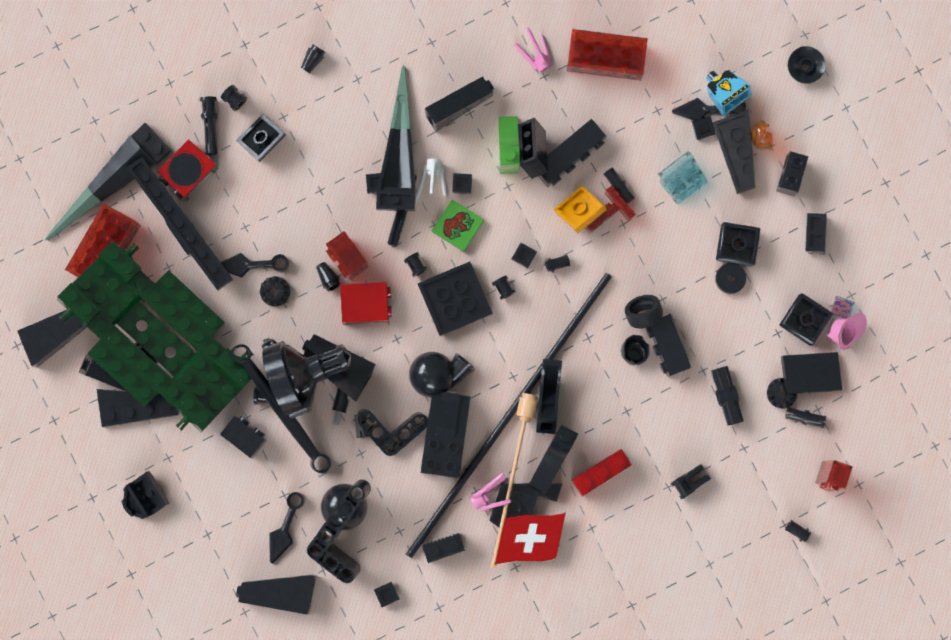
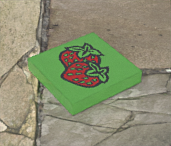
M451 200L433 228L432 233L464 252L484 222V219Z

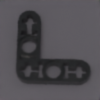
M362 409L356 415L358 424L387 456L397 454L425 430L428 423V418L423 413L416 412L393 432L389 433L370 410ZM363 414L366 416L370 415L368 419L373 425L369 426L366 421L361 422L363 419L361 416ZM416 418L422 419L423 424L421 426L419 424L415 425L417 423ZM408 424H411L412 426H414L413 428H414L416 431L413 432V430L408 426ZM379 427L383 430V434L376 438L372 432L375 428ZM403 429H408L410 432L409 437L406 439H401L399 436L400 431ZM396 436V438L401 442V444H398L397 442L394 443L395 439L393 437ZM387 443L393 444L394 449L392 451L387 449Z

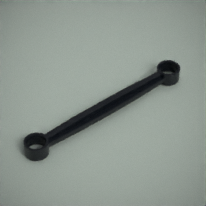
M244 344L234 346L230 352L232 361L242 364L278 418L310 457L312 470L317 473L327 472L331 467L330 458L325 454L319 453L296 418L290 419L289 415L283 413L273 395L267 378L251 360L250 348ZM244 347L246 349L247 358L244 361H238L234 357L236 348ZM319 456L327 460V466L323 470H317L314 465L316 458Z

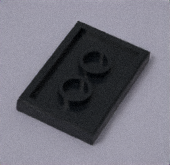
M838 352L781 356L785 395L843 390Z

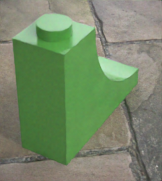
M518 116L499 117L500 174H519Z

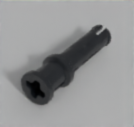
M213 96L200 98V102H202L201 118L204 120L206 155L218 154L215 119L218 117V113L215 110L217 97Z

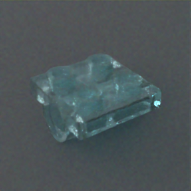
M689 151L658 173L661 178L659 181L662 187L671 195L676 204L681 203L708 182L692 153Z

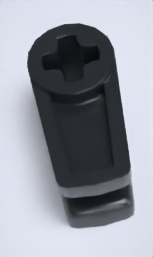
M702 464L670 483L679 492L681 500L711 479L709 475H704L694 483H690V479L696 474H700L704 469Z

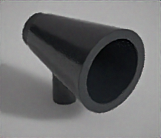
M455 353L451 361L453 384L450 389L475 371V368L457 353Z

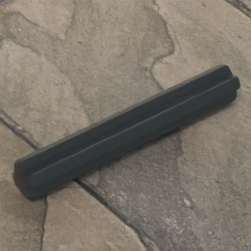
M396 211L387 242L388 245L398 246L407 211Z

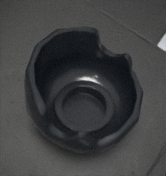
M632 335L626 338L621 345V356L628 364L639 366L646 362L649 357V344L645 342L643 336Z

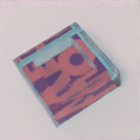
M835 296L831 308L833 316L848 319L855 302Z

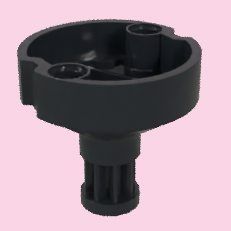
M284 341L265 347L262 351L263 365L273 395L283 413L289 415L290 419L311 411L318 382L328 379V376L341 371L347 372L352 370L351 355L343 344L336 346L334 350L321 355L317 353L310 357H306L292 346L286 345Z

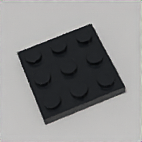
M470 261L417 283L440 337L493 314Z

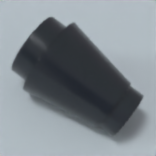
M312 44L311 48L308 47L300 68L311 73L324 59L325 51Z
M322 262L317 265L316 269L323 288L328 292L338 288L341 284L339 282L340 278L327 263Z

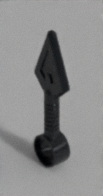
M699 98L672 110L673 114L693 121L705 117L707 113L720 112L716 106H707ZM743 102L741 103L743 108L742 111H745L746 103ZM733 110L729 112L731 115L737 114Z
M239 253L221 262L229 274L241 278L253 268L273 267L277 272H285L290 264L287 257L282 254L275 255L272 260L250 261L242 253ZM283 258L286 263L283 268L275 266L277 259Z
M300 492L289 494L287 497L289 509L282 527L269 533L270 563L272 564L293 543L288 530L296 509L301 508L305 503V498ZM293 495L300 496L301 503L299 506L291 504L290 500Z

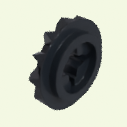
M278 276L266 278L261 284L259 291L261 299L269 306L277 307L283 305L290 296L288 282ZM274 283L277 289L283 290L276 294V299H274L272 293L267 292L273 289Z
M778 378L769 384L767 398L774 407L788 408L796 401L797 394L785 395L784 399H782V396L775 395L780 391L781 387L785 391L784 379Z

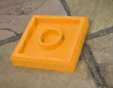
M583 185L554 208L555 213L577 234L607 210Z

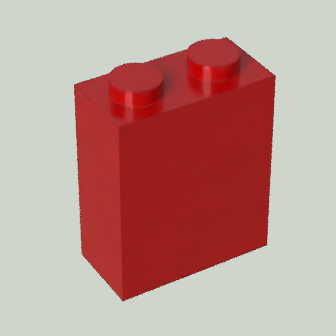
M386 282L340 284L343 325L389 322V317H392V306H388V298H391V287H387Z

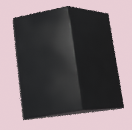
M262 114L236 141L251 156L261 162L286 134Z

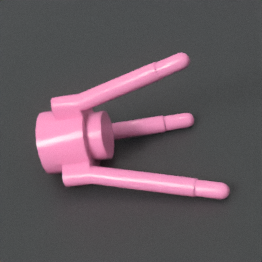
M527 27L526 30L538 54L534 57L535 62L517 43L514 46L532 65L534 70L538 69L539 72L545 71L552 66V59L549 55L544 36H540L544 53H542L533 33Z
M504 473L499 474L480 491L470 497L477 510L482 508L483 511H486L490 508L511 503L509 499L488 504L490 501L488 493L507 480V477H503Z

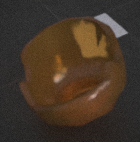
M764 120L758 121L753 126L751 139L756 148L772 150V133L765 130L769 124Z

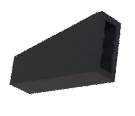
M482 76L425 108V116L435 132L491 98L494 87L489 80H485Z
M65 310L17 330L31 366L39 367L87 327L75 316H72L64 324L59 317L67 311Z
M314 334L310 340L307 339L302 347V350H304L303 355L306 357L317 353L321 355L336 349L338 345ZM348 351L351 355L352 370L347 372L341 371L328 376V380L357 402L370 380L376 364Z
M310 574L242 582L241 586L238 585L236 597H239L238 602L308 615L316 575Z

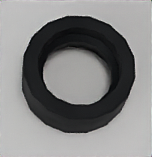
M642 295L627 303L625 315L631 327L643 329L659 322L663 317V309L660 300L656 296ZM650 309L649 311H647V312H645V313L638 314L639 312H641V311H643V310Z

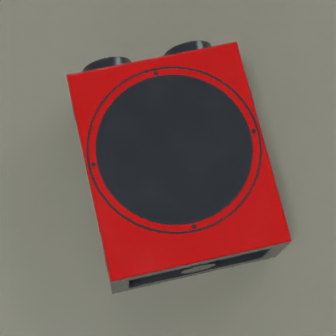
M188 139L157 173L161 176L159 180L166 187L170 184L174 188L172 192L180 200L184 197L188 201L190 199L188 195L210 172L214 174L219 168Z

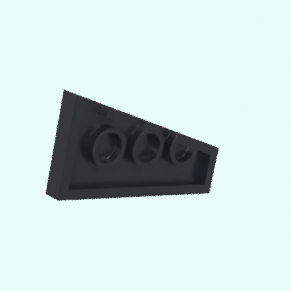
M749 109L712 122L737 194L756 188Z

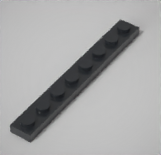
M141 157L128 166V171L217 291L233 281L231 275L144 158Z

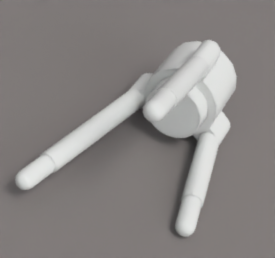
M427 160V165H424L423 174L416 193L415 203L419 200L427 173L428 176H431L430 194L434 192L435 177H439L440 174L443 196H447L444 176L445 167H442L441 160Z

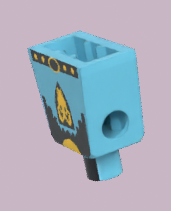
M729 70L724 71L720 75L715 71H711L706 77L710 82L707 85L708 95L723 117L752 96L750 84Z

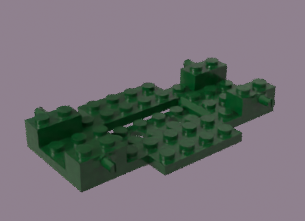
M112 241L99 254V257L57 296V301L67 309L59 319L65 324L72 316H75L100 339L87 355L143 407L159 394L183 416L176 425L178 428L184 423L179 430L182 431L191 423L198 431L203 432L231 400L251 381L242 364L232 361L230 357L231 350L229 348L225 349L212 337L225 322L169 270L156 283L147 277L132 258V255L139 249L135 243L125 251ZM143 300L198 352L195 354L139 301ZM143 320L147 323L148 327L145 331L137 329L136 324L138 321ZM117 324L174 377L171 378L115 325ZM167 347H173L176 350L174 357L169 358L165 355ZM247 351L241 357L235 354L234 357L238 361H244L247 358Z

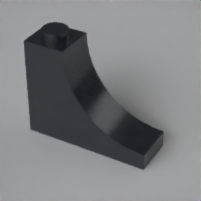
M561 424L528 484L530 488L543 495L547 493L559 468L571 450L578 433Z

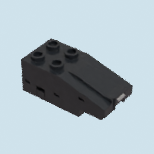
M453 391L431 396L420 473L460 478L471 396L459 395Z

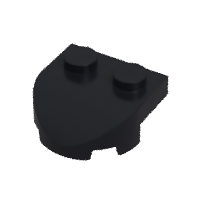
M150 471L145 472L133 482L128 483L123 489L124 498L122 499V505L125 511L132 517L147 518L170 504Z

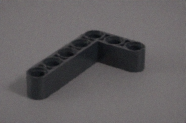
M363 479L356 481L350 487L307 547L309 557L343 583H351L360 572V565L333 543L371 491L369 482ZM357 488L361 489L363 494L359 493ZM348 502L352 506V511L343 515L339 510V506L341 507L343 503ZM338 510V512L342 516L347 517V519L344 520L341 516L336 515L335 512ZM334 515L339 516L343 521L341 526H334L331 523L330 517Z

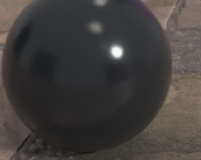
M433 351L425 352L416 357L409 369V380L414 390L420 395L430 398L432 395L449 391L453 384V369L449 358Z
M351 484L335 485L324 494L321 501V513L325 521L350 489ZM357 488V491L363 494L362 491L359 488ZM366 499L355 511L342 531L351 530L362 523L367 513ZM345 502L341 507L339 506V510L343 515H346V513L352 511V506L350 503ZM338 510L335 512L336 515L341 516L344 520L347 519V517L342 516L338 512ZM334 515L330 517L331 523L334 526H341L343 521L339 516Z

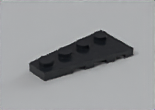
M97 389L102 427L179 415V412L159 394L143 407L126 391Z

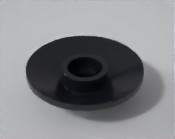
M803 46L791 53L787 67L794 80L803 84H810L821 78L826 64L820 51L813 47ZM802 64H807L808 69H803Z

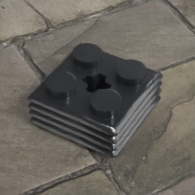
M723 222L720 229L716 260L754 266L761 229ZM737 240L740 241V244H743L739 249L734 245Z
M801 293L779 325L811 346L814 345L833 316V313ZM808 315L810 323L805 324L802 317Z

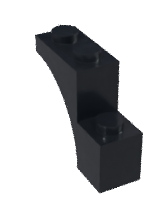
M543 359L536 433H556L562 369L561 360Z

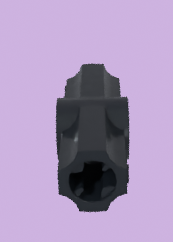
M728 366L711 370L716 386L717 401L719 406L722 407L727 426L744 422L738 403L739 395L735 385L732 383Z

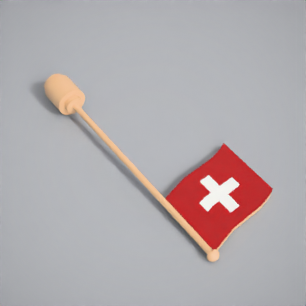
M523 393L522 397H520L516 416L520 417L519 420L523 422L506 500L510 499L526 422H531V419L535 420L539 403L537 401L538 396ZM505 504L490 567L495 568L496 564L513 561H547L555 559L566 512L556 515H522L506 518L508 504Z

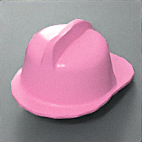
M856 313L848 319L839 318L835 320L831 329L827 332V336L837 343L841 350H845L865 332L867 325L866 316L863 313Z

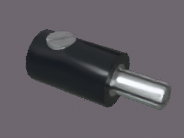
M339 388L337 389L332 410L335 411L332 423L335 425H339L341 415L346 413L351 399Z

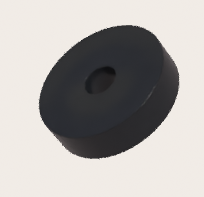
M735 263L722 265L715 275L716 286L726 294L739 292L746 284L744 269ZM729 275L734 277L733 282L728 281L727 277Z

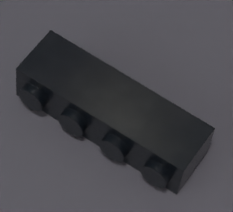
M591 118L547 155L548 172L538 177L547 187L551 184L555 186L562 180L561 176L565 172L567 174L571 173L576 168L575 164L580 160L584 162L590 157L591 154L589 152L594 148L598 150L605 144V133Z

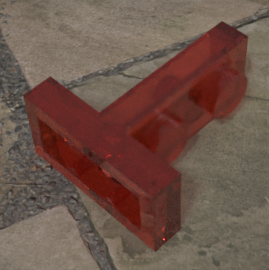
M612 185L605 190L604 194L613 204H606L607 210L585 228L589 234L618 211L628 222L636 215Z

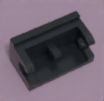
M807 213L805 252H808V254L819 253L820 255H825L827 214Z

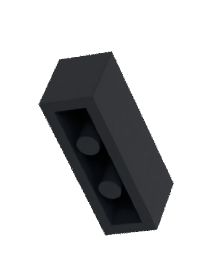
M533 117L518 124L520 166L531 179L548 172L546 130Z
M671 314L663 316L655 325L646 328L648 337L653 338L655 343L653 345L655 355L660 356L662 361L660 368L663 374H667L670 377L691 368Z

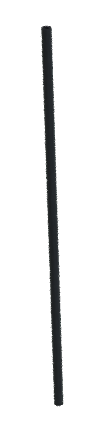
M605 273L545 359L553 360L612 278L610 274ZM542 363L409 548L406 555L411 559L518 409L520 397H522L523 393L529 394L539 381Z

